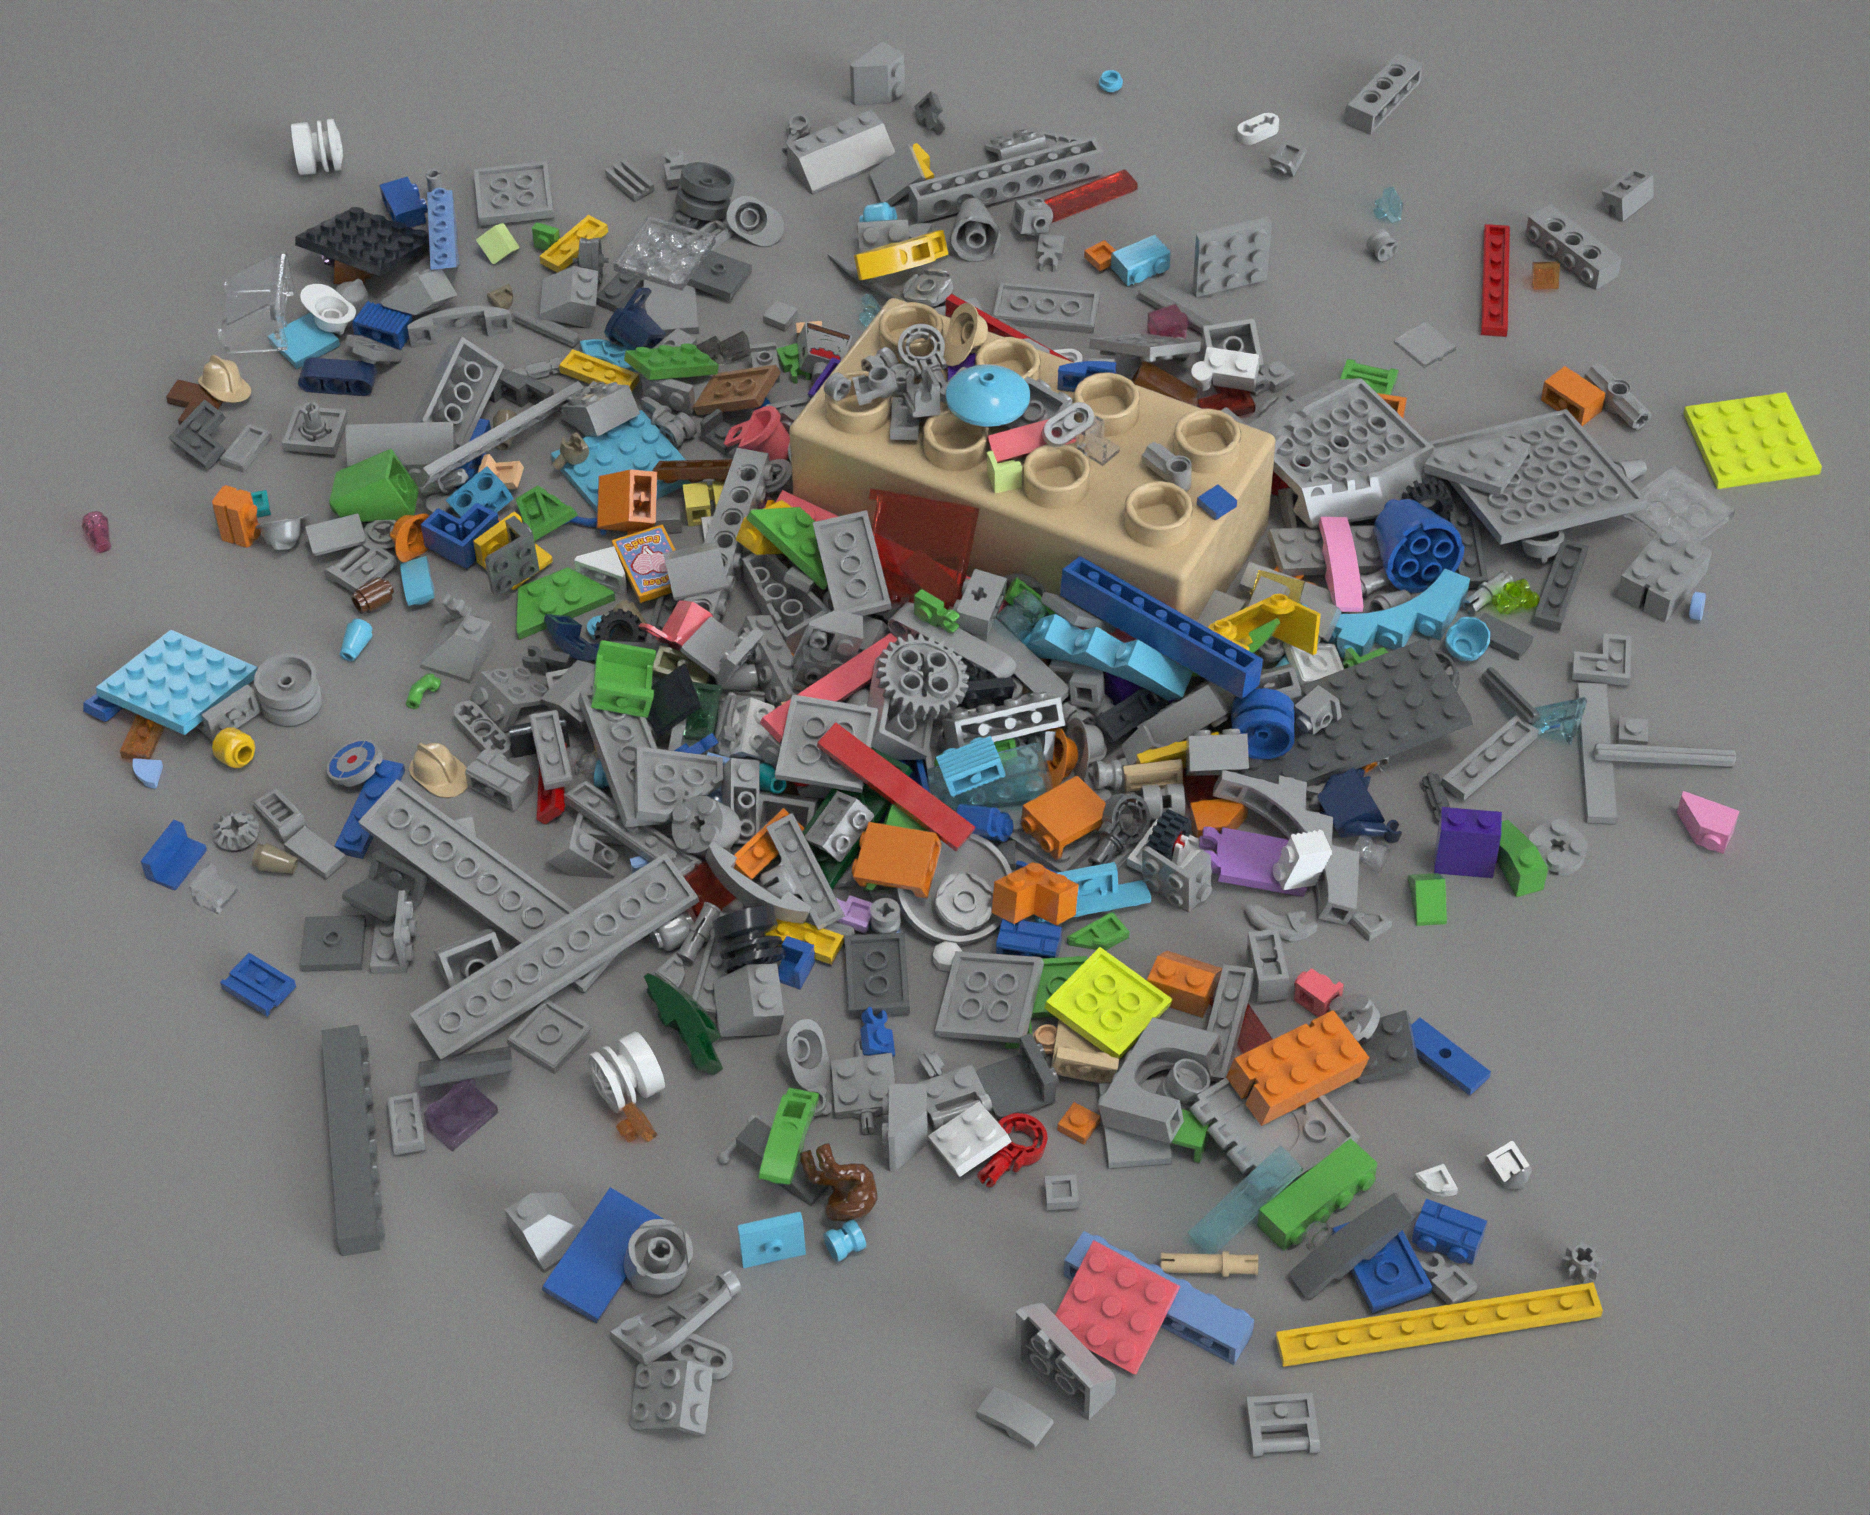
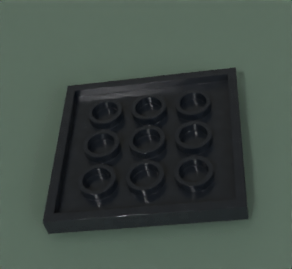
M351 207L349 210L337 214L335 217L323 221L321 224L295 236V246L378 276H382L430 250L429 234L425 230L412 229L407 227L405 223L393 222L385 219L382 215L370 214L360 207Z

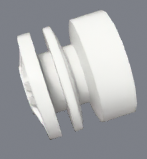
M327 119L328 131H324L322 121L318 120L317 132L313 133L308 122L291 124L294 153L300 176L316 174L317 162H322L325 172H329L330 160H333L335 171L342 170L343 149L340 132L335 125L334 119Z
M636 1031L617 1040L618 1056L610 1047L605 1046L601 1049V1055L595 1051L587 1057L592 1079L598 1092L608 1106L616 1113L625 1109V1102L629 1106H633L636 1103L634 1089L642 1097L648 1098L665 1088L664 1077L656 1057L645 1039Z

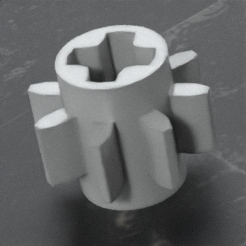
M1583 1241L1574 1248L1570 1245L1567 1246L1566 1256L1562 1258L1561 1267L1568 1268V1279L1572 1278L1580 1281L1581 1284H1584V1281L1589 1278L1597 1279L1598 1269H1601L1603 1264L1602 1258H1596L1597 1247L1592 1248L1584 1244Z

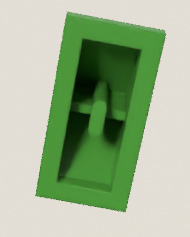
M1438 873L1408 875L1416 925L1446 924L1445 878Z

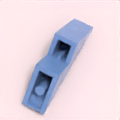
M436 188L432 192H427L431 270L454 268L460 264L453 191Z

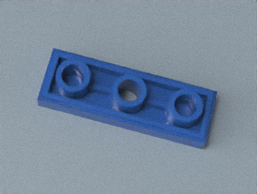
M1421 1017L1411 1025L1417 1055L1469 1096L1490 1078V1070Z

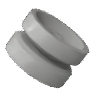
M293 653L279 654L266 660L255 673L254 685L259 697L261 710L265 718L272 723L282 726L298 725L310 720L318 713L322 705V692L318 683L316 669L313 663L306 657Z

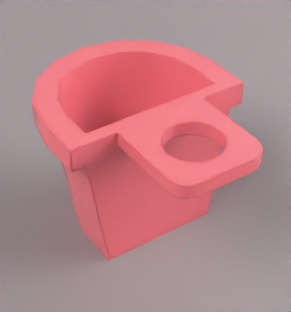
M766 406L754 410L750 420L733 426L727 434L724 445L730 447L740 443L738 448L768 453L769 461L776 459L787 460L789 458L788 445L790 437L780 421V412L773 406ZM742 430L737 437L733 438L738 431Z
M679 600L662 631L646 623H640L639 628L656 637L655 640L670 645V648L680 651L684 643L713 615L694 602Z

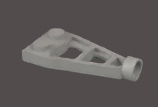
M727 1269L718 1274L713 1282L623 1321L619 1327L610 1331L613 1342L644 1365H648L650 1362L674 1349L731 1300L732 1296L741 1291L740 1282L736 1275L730 1269ZM699 1303H704L692 1314L685 1311ZM669 1317H674L680 1321L677 1326L665 1334L652 1326Z

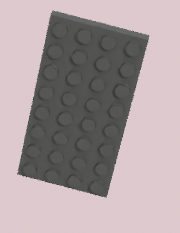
M1425 638L1300 686L1302 699L1318 685L1338 698L1342 718L1339 720L1333 718L1328 726L1321 728L1313 735L1310 732L1302 731L1298 727L1294 712V744L1291 750L1282 756L1272 759L1248 757L1249 769L1241 775L1263 779L1275 783L1278 776L1281 775L1307 782V787L1329 780L1330 776L1334 774L1345 773L1353 767L1355 769L1361 768L1473 725L1472 717ZM1231 715L1228 716L1227 720L1217 725L1221 735L1222 730L1231 729Z

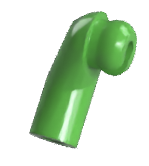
M428 673L411 686L406 700L407 707L411 709L419 708L424 692L427 689L436 692L441 685V679L435 677L432 673Z

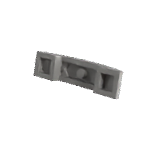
M465 306L446 309L424 316L408 325L411 348L437 344L436 337L485 329H487L488 336L513 333L510 310L490 306Z
M713 841L711 842L705 858L714 875L730 893L749 907L773 906L776 919L793 923H805L811 911V906L788 891L780 900L735 870L734 866L737 857Z

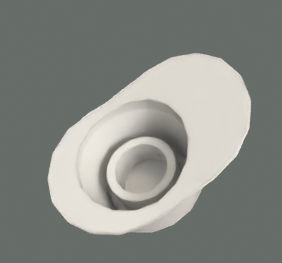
M311 284L301 291V302L314 315L315 323L319 329L342 335L348 322L355 318V307L331 287L323 284Z

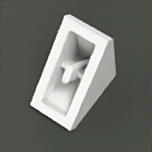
M614 546L575 558V569L578 573L614 592L623 595L627 593L625 572Z

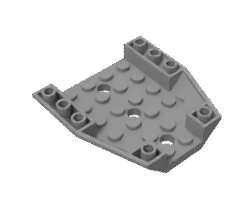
M1362 378L1334 380L1280 407L1261 429L1275 437L1273 471L1299 496L1293 511L1310 528L1319 527L1320 517H1347L1348 522L1377 518L1389 500L1396 499L1399 501L1403 499L1402 493H1407L1406 487L1408 485L1414 487V481L1417 480L1418 483H1422V478H1427L1428 482H1430L1431 477L1436 478L1437 482L1441 480L1440 477L1424 473L1425 463L1433 453V447ZM1374 425H1380L1382 428H1377ZM1298 464H1305L1307 467H1302Z

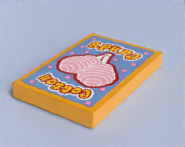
M663 524L611 540L612 547H615L624 572L640 603L672 593L663 553L675 551V548Z

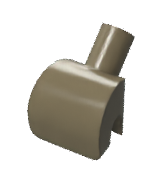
M577 432L571 435L568 442L565 443L564 437L561 440L560 455L552 463L559 471L567 462L573 465L580 464L589 456V447Z

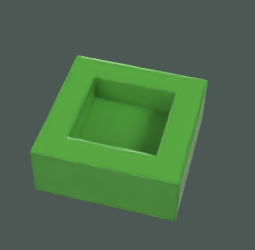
M538 222L532 227L534 247L547 250L560 239L559 228Z

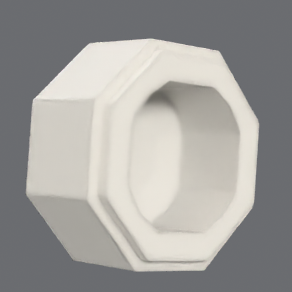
M944 941L935 946L933 963L939 970L950 972L955 951L962 952L957 943Z

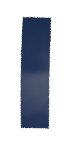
M545 614L544 620L548 631L561 650L566 654H570L575 659L595 662L599 644L589 643L580 637L581 624L570 616Z

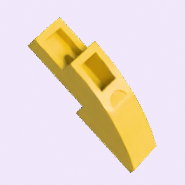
M936 230L902 242L890 243L854 255L859 280H865L927 264L949 254L944 230Z

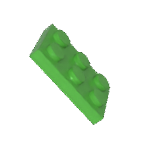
M689 343L681 344L678 347L660 345L658 348L653 349L637 347L636 350L625 351L624 357L625 362L649 380L718 374L719 364L709 358V355L697 349L695 345Z

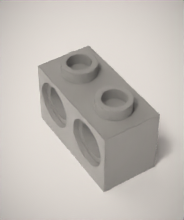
M1278 929L1248 932L1246 955L1249 968H1253L1255 972L1253 987L1256 1001L1265 1002L1287 999L1289 975Z

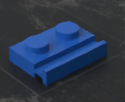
M248 953L229 972L230 976L226 980L222 979L220 981L224 991L267 1017L270 1014V1010L274 1006L277 1007L296 988L294 979L251 953Z

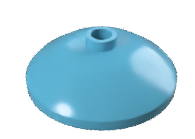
M983 364L969 367L956 374L950 380L946 389V402L948 408L956 417L969 424L986 427L1000 426L1016 420L1026 411L1030 402V390L1026 381L1016 372L999 365Z

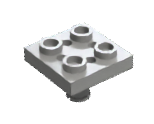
M307 402L303 406H295L282 442L283 449L286 451L335 455L348 419L347 410L319 408L316 402H313V407L311 402Z

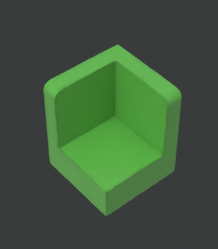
M1181 1109L1184 1122L1172 1143L1195 1149L1194 1162L1201 1163L1210 1136L1207 1130L1211 1123L1203 1127L1192 1112Z

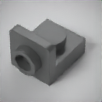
M716 409L701 421L702 441L723 455H726L740 444L738 443L730 447L724 445L727 434L732 427L723 421V412L720 409ZM738 431L733 438L737 437L741 432Z

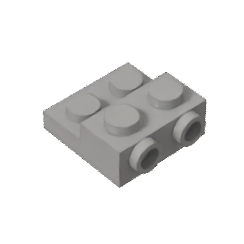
M1027 376L1025 381L1030 390L1028 408L1016 420L1000 426L1010 430L1050 419L1072 405L1073 400L1064 392L1056 393L1052 391L1051 387L1043 380L1038 379L1035 381Z

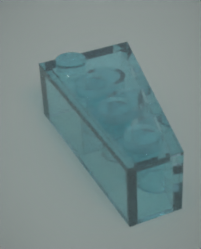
M1040 742L998 752L1006 774L1005 777H1000L998 780L995 779L993 782L989 781L988 784L972 788V790L961 792L960 795L956 794L955 797L950 795L940 767L936 766L927 769L931 794L955 812L959 804L995 808L1023 806L1053 789V783Z

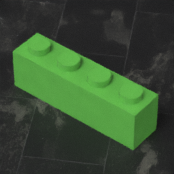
M1350 1138L1259 1209L1257 1226L1283 1251L1292 1244L1298 1245L1305 1239L1312 1228L1324 1225L1330 1218L1331 1213L1338 1208H1345L1352 1201L1355 1194L1360 1190H1368L1374 1184L1377 1162Z

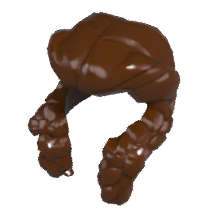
M829 1143L823 1144L816 1149L819 1167L823 1171H817L811 1150L800 1153V1162L803 1165L805 1178L813 1184L832 1186L833 1193L829 1196L828 1204L825 1207V1215L829 1220L847 1222L852 1219L856 1220L864 1217L872 1210L878 1199L874 1175L868 1167L857 1163L839 1165L833 1157Z

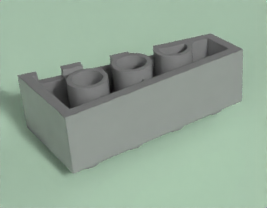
M752 553L743 558L745 583L763 615H771L790 652L795 654L809 621L831 612V610L811 591L805 593L783 581L789 569L773 554L756 555Z

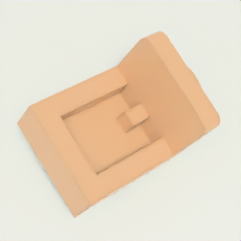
M485 454L478 473L488 466L505 484L507 489H518L524 469L521 462L496 463L490 454Z

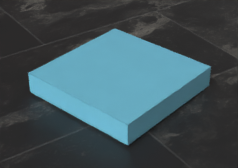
M311 312L268 335L269 342L296 369L302 367L306 359L318 358L340 346L339 339L332 332H325L317 327L314 315Z

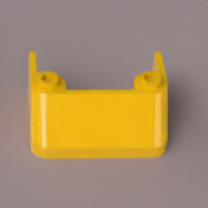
M1273 594L1271 597L1215 621L1207 628L1249 651L1247 645L1253 643L1248 633L1278 618L1280 624L1272 636L1311 655L1317 654L1321 613L1289 599L1284 594Z

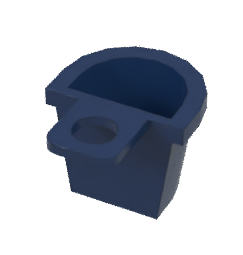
M638 288L624 308H617L605 327L604 333L607 339L612 342L618 341L630 350H636L637 347L653 349L664 339L666 333L647 314V311L641 308L652 292L649 288ZM642 295V297L639 299V301H637V302L635 303V301L637 300V298Z

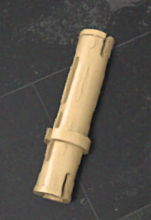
M1223 1251L1222 1254L1161 1252V1269L1164 1273L1222 1274V1277H1229V1274L1258 1275V1254L1238 1255L1229 1254V1251Z

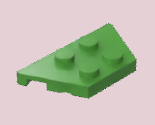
M800 507L750 511L746 519L821 589H826L828 585L812 523L816 521Z
M569 567L518 587L517 637L521 640L548 629L544 620L545 614L574 618L615 601V593L613 590Z

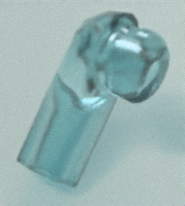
M866 294L862 298L865 308L863 309L864 312L859 314V320L865 326H868L881 310L872 294Z

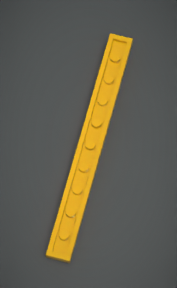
M1594 1282L1277 1331L1275 1339L1282 1366L1285 1367L1601 1317L1603 1309Z

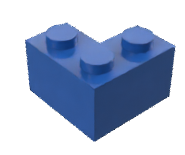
M476 502L458 519L438 508L421 524L425 547L467 569L477 560L473 541L499 522L498 513Z

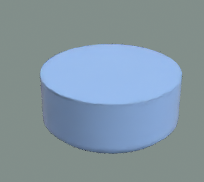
M1693 593L1689 611L1690 619L1701 621L1706 593Z

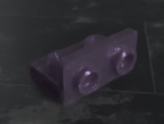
M470 1078L457 1082L450 1092L439 1101L433 1102L424 1113L427 1130L453 1152L499 1112L497 1105L476 1088L475 1080Z

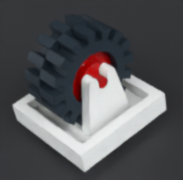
M1168 809L1162 813L1161 818L1156 819L1127 858V866L1142 873V850L1146 846L1157 851L1181 868H1184L1201 850L1207 849L1199 848V839L1190 835L1189 831L1192 829V821Z

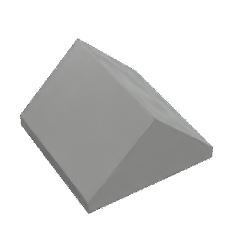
M717 541L663 553L674 601L728 589Z

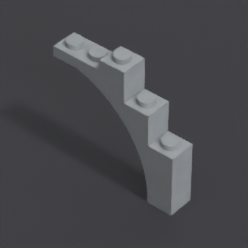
M1222 770L1213 787V796L1235 801L1251 808L1274 824L1288 839H1290L1292 833L1295 835L1297 833L1302 834L1303 832L1308 833V831L1313 833L1314 830L1318 832L1319 829L1324 832L1332 850V855L1328 858V862H1326L1325 868L1321 875H1319L1318 882L1315 885L1318 898V919L1347 925L1357 910L1359 852L1332 845L1333 817L1305 810L1307 782L1279 775L1276 782L1272 783L1263 779H1256L1236 772Z

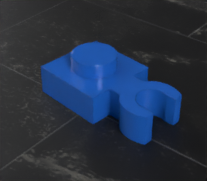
M711 733L691 747L685 743L674 751L701 755L719 742Z
M868 1007L862 1013V1021L865 1024L860 1029L863 1055L871 1056L892 1053V1056H895L893 1032L884 1026L888 1019L887 1013L884 1010L876 1017L873 1015L872 1007Z

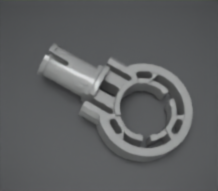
M927 324L912 325L905 329L899 338V359L902 364L912 367L917 379H922V368L930 367L941 389L946 384L941 369L947 368V363L944 359L945 343L943 336L933 326ZM929 335H931L930 343L934 349L929 355L920 357L910 353L909 346L912 341L919 338L927 340ZM907 339V341H906V349H905L906 355H905L904 352H903L902 346H903L905 340Z

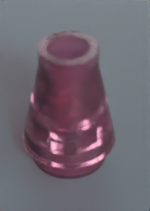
M98 511L86 514L82 520V529L94 545L96 552L103 553L111 548L108 518Z

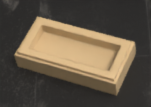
M1181 759L1123 766L1125 792L1139 791L1142 785L1158 784L1160 788H1164L1166 784H1183Z

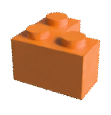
M1032 862L994 881L991 913L1013 924L1034 914L1054 925H1058L1076 916L1079 884L1067 879L1064 875L1044 868L1039 863Z

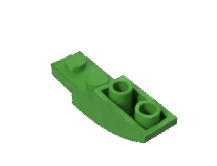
M788 1088L786 1095L783 1094L766 1145L759 1179L790 1185L800 1160V1153L804 1149L807 1131L818 1105L819 1093Z

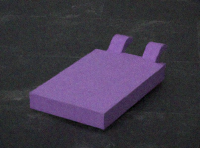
M1213 827L1203 828V836L1199 837V848L1207 849L1203 851L1211 855L1212 873L1218 874V881L1304 897L1307 891V887L1283 890L1279 881L1274 878L1273 865L1281 857L1282 847L1287 845L1288 839L1222 827L1220 833ZM1208 849L1217 850V853L1210 851Z

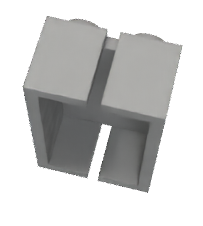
M1663 527L1621 575L1617 598L1639 609L1646 587L1648 592L1643 612L1666 622L1707 573L1712 551L1691 540L1686 543L1684 542L1685 537Z

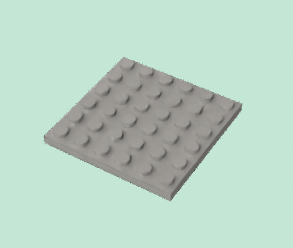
M1567 409L1428 442L1434 450L1500 437L1514 438L1531 444L1528 456L1500 496L1448 480L1500 545L1646 508L1647 500Z

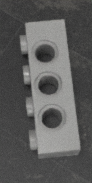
M1399 53L1391 60H1388L1379 73L1374 74L1366 87L1363 86L1359 94L1347 103L1345 108L1347 113L1346 124L1371 135L1419 85L1423 63Z
M1549 204L1528 217L1525 236L1595 290L1618 277L1622 258L1554 206Z

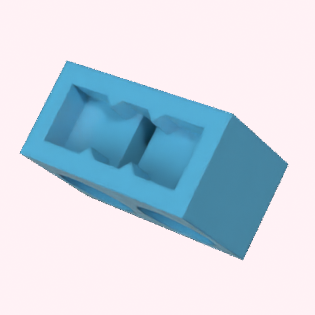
M486 466L461 488L453 492L446 499V502L460 519L476 502L497 513L514 498L505 484Z

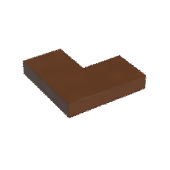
M177 379L166 396L167 403L185 407V410L178 419L179 426L204 399L216 409H219L223 402L214 398L199 384Z

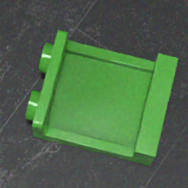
M604 640L600 641L595 658L591 708L648 718L654 690H651L656 651Z

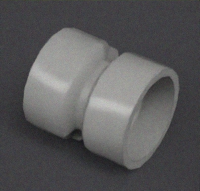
M1182 783L1166 784L1162 789L1158 784L1141 786V797L1149 808L1150 822H1155L1156 819L1161 818L1162 813L1168 809L1185 816V795ZM1162 798H1168L1169 808H1163Z
M1181 1059L1174 1064L1167 1077L1158 1086L1156 1094L1177 1099L1180 1101L1181 1109L1190 1111V1107L1195 1104L1196 1096L1208 1089L1210 1076L1206 1068L1199 1062L1192 1059Z

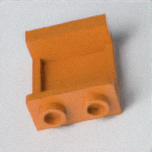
M1075 776L1024 804L1022 807L1021 826L1027 834H1030L1040 844L1046 853H1049L1054 859L1058 860L1062 857L1063 848L1095 829L1097 831L1103 824L1102 817L1106 803L1081 778Z
M868 822L866 831H863L860 837L861 850L858 859L856 858L853 862L852 875L859 886L866 887L867 883L912 890L916 897L928 899L942 842L937 834L933 832Z

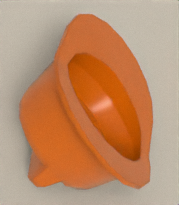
M426 513L404 515L395 522L390 532V538L395 544L396 556L399 561L408 562L428 550L424 544L421 524L430 515Z
M1059 727L1044 730L1055 732L1053 761L1038 759L1039 764L1038 772L1035 776V784L1037 789L1043 794L1059 786L1063 778L1071 774L1078 761L1077 745L1073 740L1066 737L1063 730Z

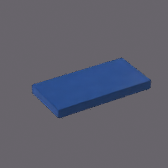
M610 1187L544 1283L542 1291L597 1323L627 1279L624 1270V1256L631 1236L643 1223L663 1218Z

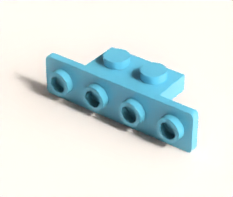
M1115 862L1057 873L1079 884L1076 916L1074 917L1151 902L1150 892L1143 880L1118 885V870ZM1033 914L1036 923L1046 921Z

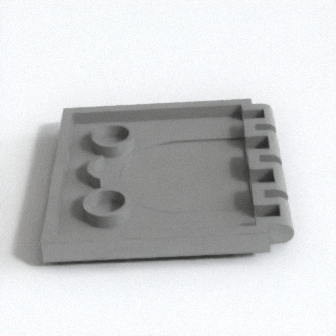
M1224 1078L1198 1094L1194 1100L1195 1104L1189 1109L1203 1127L1210 1123L1213 1124L1208 1128L1207 1132L1222 1150L1232 1147L1227 1156L1242 1174L1250 1170L1252 1171L1247 1180L1261 1196L1267 1192H1270L1272 1196L1276 1195L1351 1138L1357 1143L1360 1138L1324 1095L1261 1126L1246 1106V1101L1253 1086L1256 1084L1255 1082H1253L1247 1097L1241 1099L1228 1079Z

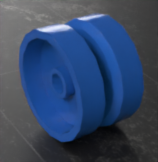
M1263 688L1254 689L1243 699L1239 697L1234 699L1231 705V729H1240V734H1247L1249 758L1272 759L1282 756L1291 750L1294 744V703L1289 696L1277 690Z

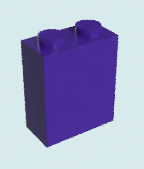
M1442 807L1434 850V873L1493 878L1501 840L1502 812Z

